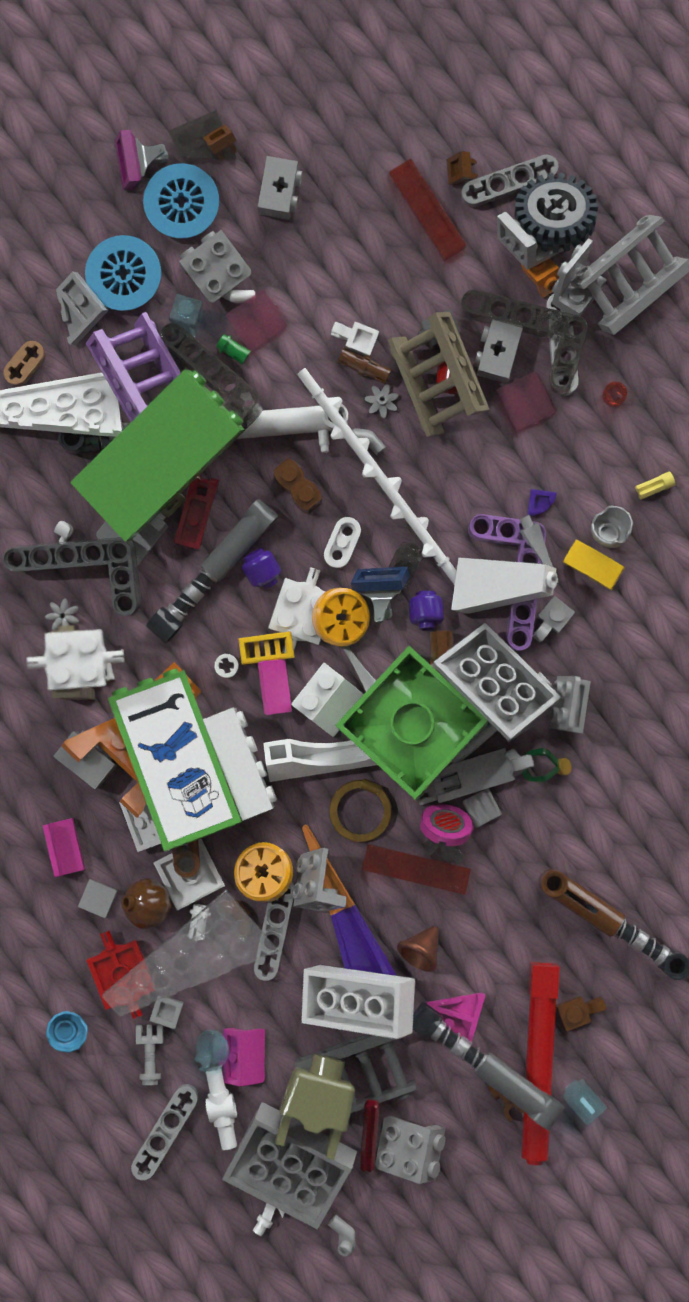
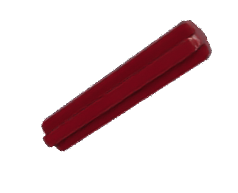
M367 1100L364 1107L360 1169L363 1172H372L375 1167L379 1102L377 1100Z

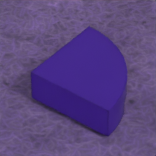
M531 489L527 515H539L549 509L555 501L557 492Z

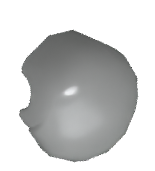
M613 505L607 506L605 510L595 515L590 532L593 539L601 546L617 548L630 537L633 520L630 513L624 508Z

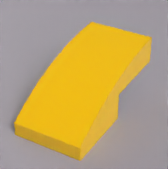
M577 539L563 560V563L568 567L586 575L590 580L611 591L625 569L624 566Z

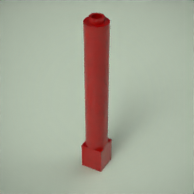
M530 962L528 992L530 1000L525 1079L542 1092L544 1091L552 1096L556 999H558L560 966L557 963ZM524 1111L521 1157L527 1160L526 1163L529 1165H543V1161L548 1160L550 1130L540 1126Z

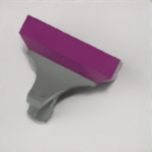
M120 130L114 140L123 190H133L144 177L145 170L150 164L163 163L168 160L165 145L144 146L139 142L138 138L134 137L131 130Z

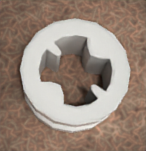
M230 654L220 655L215 661L216 672L224 678L233 677L239 669L237 659ZM228 658L230 663H234V669L230 668V673H225L224 669L219 668V664H223V659Z

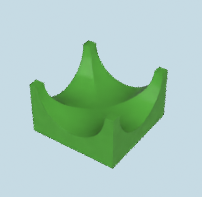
M408 646L335 726L418 801L453 759L486 728L489 721L450 682Z

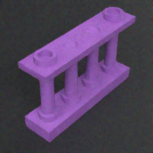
M146 312L142 313L135 322V329L112 338L107 337L104 330L100 329L93 332L86 342L88 349L130 422L147 407L140 395L141 393L165 383L169 385L181 373L157 332L156 324L149 318ZM141 338L148 351L122 361L114 348ZM154 360L161 374L137 384L134 383L127 371Z

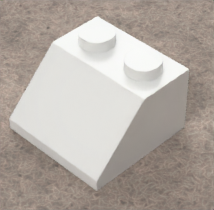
M323 663L291 705L334 737L339 731L335 725L364 694L335 670Z

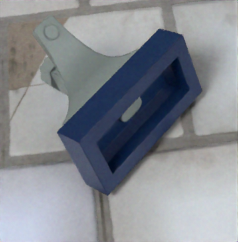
M408 567L358 569L351 581L352 590L361 592L362 595L372 600L375 622H384V619L392 617L390 600L404 589L410 576Z

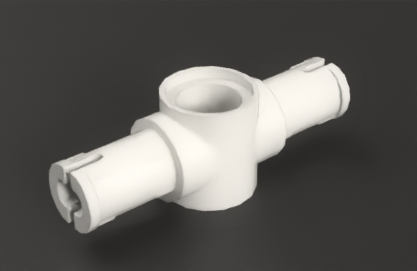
M211 1067L206 1069L210 1091L206 1099L209 1122H213L214 1126L218 1129L222 1150H230L237 1147L233 1125L237 1117L233 1093L229 1094V1090L225 1087L221 1067Z

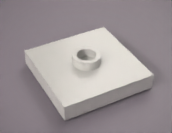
M202 839L198 840L200 869L191 878H182L177 875L173 867L172 853L154 862L177 911L225 886ZM188 845L183 847V851H188ZM184 857L179 862V868L183 872H190L195 866L193 859L190 857Z

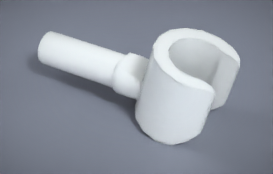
M59 521L54 530L56 534L61 536L59 542H67V539L73 533V527L65 521Z

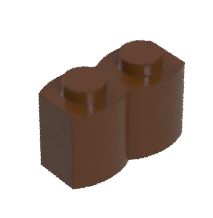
M287 458L273 470L276 482L282 490L291 494L294 504L300 511L309 514L322 503L319 489L313 482L305 479L302 469L296 462Z

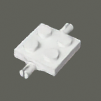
M311 567L306 582H296L284 578L268 629L280 633L291 631L294 649L297 641H307L319 645L321 639L313 627L312 612L316 601L326 591L316 586L321 571L316 569L312 579L315 568ZM284 646V649H283L282 653H286V647H285V646Z
M102 630L47 633L45 634L46 650L44 657L27 658L29 663L38 662L27 664L28 669L45 668L48 675V689L55 690L106 686L105 671L107 663L124 662V657L113 658V656H124L123 650L107 652L103 645Z

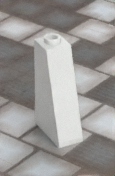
M458 558L451 610L469 614L551 596L558 581L556 568L546 564Z

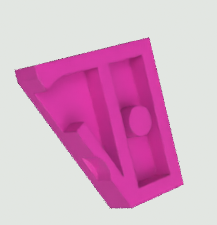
M475 993L429 1001L427 1004L444 1017L443 1021L447 1023V1026L451 1027L453 1032L460 1033V1037L464 1036L472 1042L486 995L485 993Z

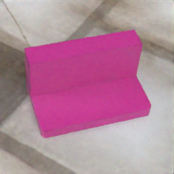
M285 659L258 662L264 714L274 715L292 712Z
M74 818L43 825L54 877L85 870Z
M261 1028L251 1030L223 1029L224 1083L236 1086L263 1083L265 1078V1030Z

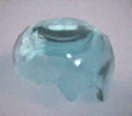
M216 1029L205 1030L198 1037L195 1061L203 1066L199 1068V1071L207 1072L221 1069L226 1064L230 1055L229 1044L224 1035Z

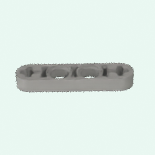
M542 155L469 181L462 188L461 200L467 207L473 208L520 192L523 185L527 187V182L519 183L516 181L514 175L517 171L527 172L529 175L528 181L532 179L536 183L534 171L540 170L543 163H546L547 166H552L550 173H553L555 177L559 167L558 161L552 155ZM545 170L537 172L536 177L542 175L544 180H547V172ZM499 179L503 181L505 188L500 192H495L490 187L491 181ZM485 183L488 196H485V191L477 194L476 200H473L472 196L467 197L469 189H473L474 192L481 191L483 188L482 184Z
M291 882L288 888L291 889V892L286 893L283 902H289L288 907L281 903L272 904V901L267 904L254 964L255 975L263 981L273 979L278 971L293 903V882ZM275 908H280L285 913V919L281 923H275L270 919V912ZM274 934L279 938V946L277 948L269 949L265 946L264 939L267 935ZM261 951L267 954H277V959L271 956L270 967H273L274 970L269 971L267 975L262 974L263 970L259 968V965H263L266 959V955L261 956Z
M183 1084L173 1094L132 1163L131 1171L137 1179L147 1180L151 1178L197 1103L198 1092L194 1086ZM189 1091L191 1093L190 1098L193 1101H187L184 1104L182 1110L187 1112L183 1114L180 1109L176 1108L182 1099L179 1093L185 1094ZM169 1113L176 1114L179 1117L178 1126L168 1127L165 1124V1116ZM156 1136L162 1137L165 1141L164 1149L159 1151L154 1150L150 1143L151 1139ZM149 1153L151 1156H154L148 1164L150 1171L145 1170L142 1173L139 1171L140 1165L137 1163H143Z

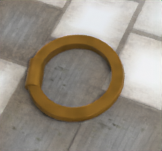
M364 778L363 780L347 782L334 793L329 806V816L334 829L342 837L353 842H368L379 837L387 829L392 816V806L382 786ZM361 788L377 795L382 801L384 808L382 821L376 829L369 833H352L344 828L339 821L337 814L338 803L342 796L352 789Z

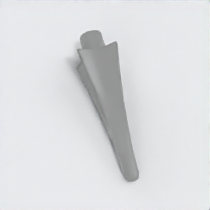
M530 515L521 518L520 521L524 529L520 530V533L529 543L541 563L553 567L539 523L533 524Z
M343 646L344 652L356 670L365 691H367L376 680L356 658L349 646Z

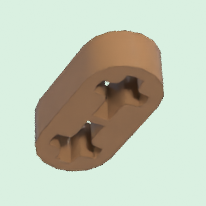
M36 341L24 343L7 363L3 374L9 384L16 387L23 386L45 360L46 353L40 343ZM38 348V358L31 357L26 363L25 361L29 358L27 351L29 349L34 351ZM24 365L20 370L22 377L20 379L15 377L12 380L11 370H19Z

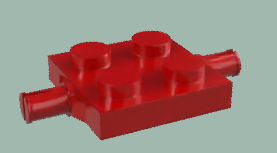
M110 930L103 932L99 935L105 949L100 954L88 958L86 961L104 1008L107 1010L117 1005H127L132 1019L137 1018V1016L140 1017L143 1013L137 1000L142 995L156 990V986L138 940L135 939L125 944L115 945Z

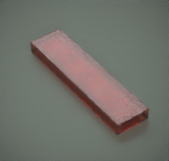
M410 158L389 171L390 178L442 259L446 261L465 249L466 243L412 159Z
M372 844L367 845L362 866L364 871L464 895L471 868Z

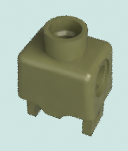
M314 1054L310 1070L297 1067L292 1071L279 1107L282 1116L275 1137L276 1144L284 1146L291 1118L293 1117L302 1122L305 1130L319 1133L326 1128H332L325 1156L328 1159H335L342 1131L347 1132L355 1093L352 1084L347 1080L341 1079L345 1062L328 1056Z

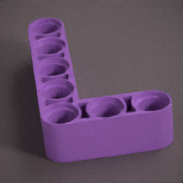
M480 514L475 516L469 523L468 533L474 540L518 546L516 562L523 563V556L530 554L535 557L536 564H542L529 543L520 533V530L524 529L520 519ZM475 522H484L488 527L485 534H478L474 530ZM539 523L542 536L545 542L546 530L541 523ZM503 525L511 526L514 532L513 536L510 538L503 537L500 533V527ZM537 599L510 604L506 644L515 652L522 651L531 644ZM523 606L528 609L529 616L526 620L517 618L515 614L517 607ZM515 632H520L525 636L523 646L513 644L512 635Z

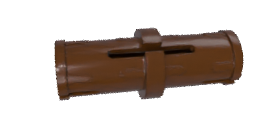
M345 347L337 361L338 364L357 371L358 375L362 377L366 375L382 384H386L392 370L376 363L367 355L364 357Z

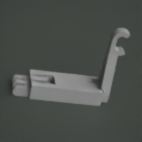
M502 748L450 764L426 790L428 797L418 800L419 804L423 805L436 800L438 803H442L515 780L514 776L522 774L524 768L534 766L531 755L520 757L514 749L506 751V748Z

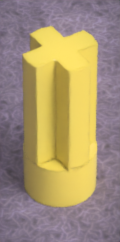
M669 471L637 485L635 489L639 498L644 499L674 487L676 484L673 475Z

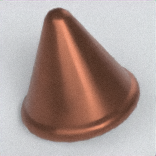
M431 926L406 940L400 941L397 945V950L401 957L421 971H435L437 968L438 928Z

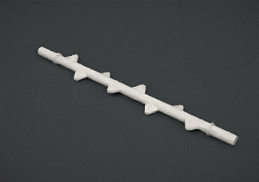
M307 369L301 370L297 374L313 395L312 398L316 399L334 423V428L330 435L333 440L346 439L364 464L363 477L375 478L393 502L394 506L390 517L392 519L405 518L424 544L422 556L434 557L438 567L440 566L455 585L457 570L449 561L450 558L445 556L427 532L428 518H417L398 493L402 482L401 478H387L367 451L370 443L369 439L357 438L338 411L342 399L340 397L327 398L323 392L324 389L319 387Z

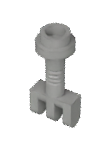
M158 1024L157 1035H153V1025H147V1036H142V1025H136V1044H145L146 1061L145 1073L139 1074V1079L142 1080V1085H158L161 1073H155V1044L164 1043V1026Z

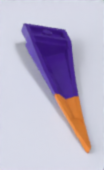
M305 824L302 829L309 850L320 849L318 841L309 826ZM327 858L323 888L335 889L338 895L346 896L344 908L329 911L344 968L397 976Z

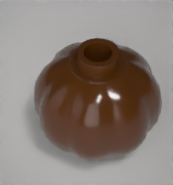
M145 878L129 886L126 895L122 898L121 906L126 917L134 926L140 929H151L165 921L171 910L172 900L167 889L159 881L153 878Z

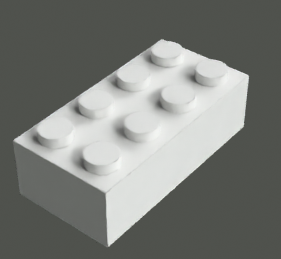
M231 708L203 719L242 821L275 807L273 802L277 800L272 785L267 787L263 778L267 776V772L263 762H257L254 752L258 751L253 737H247L244 727H247L248 723L243 711L237 712L236 708Z
M324 965L304 969L302 1023L396 1039L412 1034L415 979Z

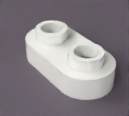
M344 517L334 527L324 551V559L332 568L338 569L346 566L352 556L361 534V527L355 519ZM345 527H350L353 530L350 536L343 534L342 531ZM340 551L342 558L340 560L333 559V552Z

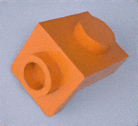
M551 258L529 270L521 264L522 270L537 286L539 295L542 298L552 293V289L560 277L557 276L559 267Z

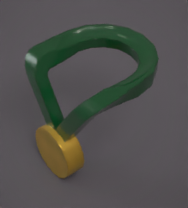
M546 748L534 749L525 754L531 755V758L533 756H546L555 765L547 774L536 777L529 773L528 768H524L522 775L528 781L544 782L552 778L556 773L562 776L568 775L571 772V763L567 758L557 759Z

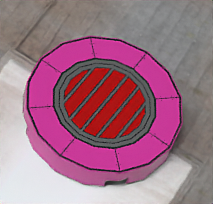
M443 803L433 804L424 809L421 815L420 829L431 841L438 844L440 841L445 842L446 846H457L464 844L471 837L474 828L473 820L463 809Z

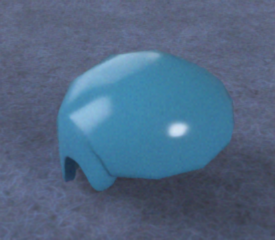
M63 1011L54 1015L47 1024L46 1037L49 1044L58 1052L71 1053L80 1049L84 1044L88 1029L86 1023L78 1014Z

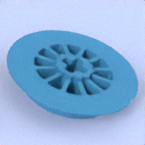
M173 164L159 170L148 182L143 198L144 210L150 223L159 232L173 238H189L200 234L211 225L218 212L219 194L214 181L204 170L190 164ZM178 182H184L182 190L179 189ZM174 183L177 191H172L168 186ZM188 184H193L194 186L187 191ZM166 190L171 196H165L162 193ZM197 190L202 192V194L192 196ZM181 196L185 198V201H189L184 203L183 208H179L178 203H175L179 201ZM161 200L170 202L167 204L160 205ZM199 200H204V204H199L195 202ZM191 208L200 209V210H202V211H201V213L198 215V214H197L193 209H191ZM171 209L166 215L162 214V211ZM187 212H189L195 219L192 221H188ZM177 213L175 221H170L169 219ZM181 214H184L185 223H179Z
M114 236L104 240L93 249L86 263L85 279L87 285L104 306L114 310H132L148 302L157 291L161 279V266L154 250L144 241L132 236ZM125 253L123 262H120L118 254ZM129 254H132L134 258L128 263ZM113 256L116 257V265L109 260ZM138 260L143 262V264L134 267ZM105 264H108L113 269H103ZM122 268H126L127 272H131L126 275L125 280H122L117 275L121 273ZM146 269V274H145V275H144V274H137V273H136V272H139V271H141V270ZM102 274L112 275L102 279ZM134 279L144 280L143 285H140ZM113 282L109 289H106L104 285ZM131 283L138 288L134 293H132L130 287ZM120 285L119 294H114L113 291ZM124 286H127L129 295H123Z

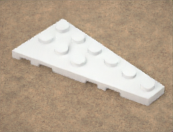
M103 373L0 390V427L117 437L123 431L120 403Z

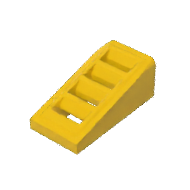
M291 631L238 638L242 665L257 664L260 661L295 658ZM281 638L285 639L286 653L281 654L279 639ZM269 640H274L276 655H271ZM264 641L266 656H261L259 642ZM250 643H254V658L250 657Z

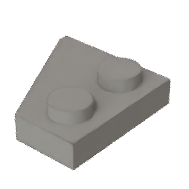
M72 271L56 289V293L62 307L61 315L63 322H67L70 336L67 337V341L70 345L76 346L108 310L80 274Z

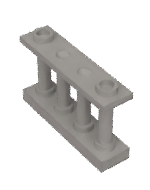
M654 215L642 217L632 231L590 266L580 269L576 274L577 277L570 282L572 286L580 289L587 287L604 312V318L598 322L603 332L615 335L689 272V259L673 257L656 231V228L665 222L662 217ZM646 237H648L664 262L663 268L656 274L652 273L636 248V245ZM625 254L629 255L644 279L643 285L636 291L632 290L616 265V262ZM606 270L624 295V301L614 308L596 282V279Z

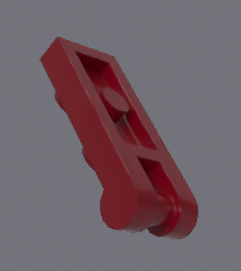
M199 475L190 483L174 544L200 551L214 498L218 490V479L211 478V480H208ZM199 488L207 490L206 497L197 495Z

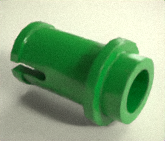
M224 334L216 345L219 353L224 352L243 365L251 351L231 339V335L227 336Z

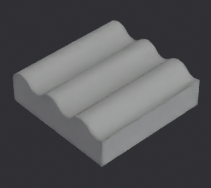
M489 788L462 801L467 813L473 820L475 828L502 815Z
M89 879L78 907L106 918L118 890Z

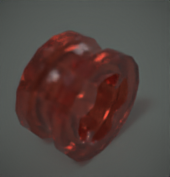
M618 381L609 383L602 392L603 401L611 407L621 405L627 397L626 387ZM614 388H617L618 394H621V399L618 397L616 401L612 400V395L608 394V390L612 391Z

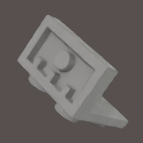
M507 212L497 216L498 240L527 270L564 251L563 246H559L558 253H552L553 246H548L547 252L541 251L542 244L539 243L537 246L534 237L528 235L516 219L513 220Z
M589 238L583 246L579 244L575 248L569 263L565 261L561 265L557 276L560 278L552 289V292L555 294L551 304L577 320L594 300L587 287L580 289L572 286L570 283L577 277V272L586 267L585 265L593 241ZM599 276L596 282L603 289L607 279Z
M320 848L301 854L296 864V871L298 872L297 883L294 885L292 892L294 907L317 912H326L345 907L346 896L338 895L335 889L323 888L328 849Z

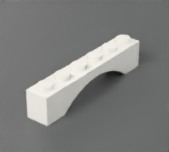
M285 739L263 743L270 782L377 765L351 740L336 743H309Z

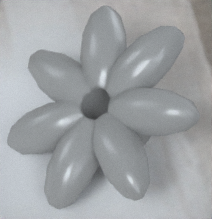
M388 384L383 387L382 391L376 386H372L374 396L365 397L367 402L374 403L370 407L369 413H374L379 409L381 417L385 418L387 409L397 410V407L391 401L396 400L399 395L397 393L389 394L390 386Z
M67 599L62 600L60 607L55 603H50L51 609L55 613L47 614L45 618L47 620H55L52 625L53 631L57 630L58 626L61 625L69 626V623H79V620L72 616L76 613L78 607L68 608Z

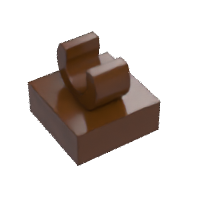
M225 124L203 137L207 147L222 161L225 159L222 155L224 148L229 147L233 153H236V147L233 143L237 140Z
M460 151L447 159L448 185L457 186L478 177V174L471 172V166L477 164V161L470 158V152Z

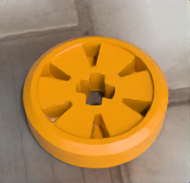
M333 588L326 591L318 598L312 612V623L317 635L324 642L335 646H349L359 641L366 633L370 622L367 602L358 592L348 588ZM342 612V614H346V619L340 622V620H336V616Z
M266 842L253 844L246 848L236 861L234 869L235 882L241 893L254 901H274L288 890L292 882L293 865L291 859L283 849L274 844ZM261 867L265 869L268 867L266 871L269 874L266 878L263 876L259 878L261 873L258 871Z

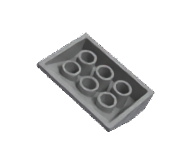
M486 623L432 664L508 741L535 726L551 712L561 698Z
M261 1102L222 1180L318 1229L352 1170L357 1151L339 1142L335 1159L326 1158L325 1150L329 1136L321 1132L314 1133L305 1130L302 1122L291 1118L284 1146L276 1144L275 1137L282 1114L279 1110Z

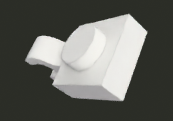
M335 322L331 331L332 336L348 340L345 348L369 357L379 334L378 330L358 322L354 323L353 328Z

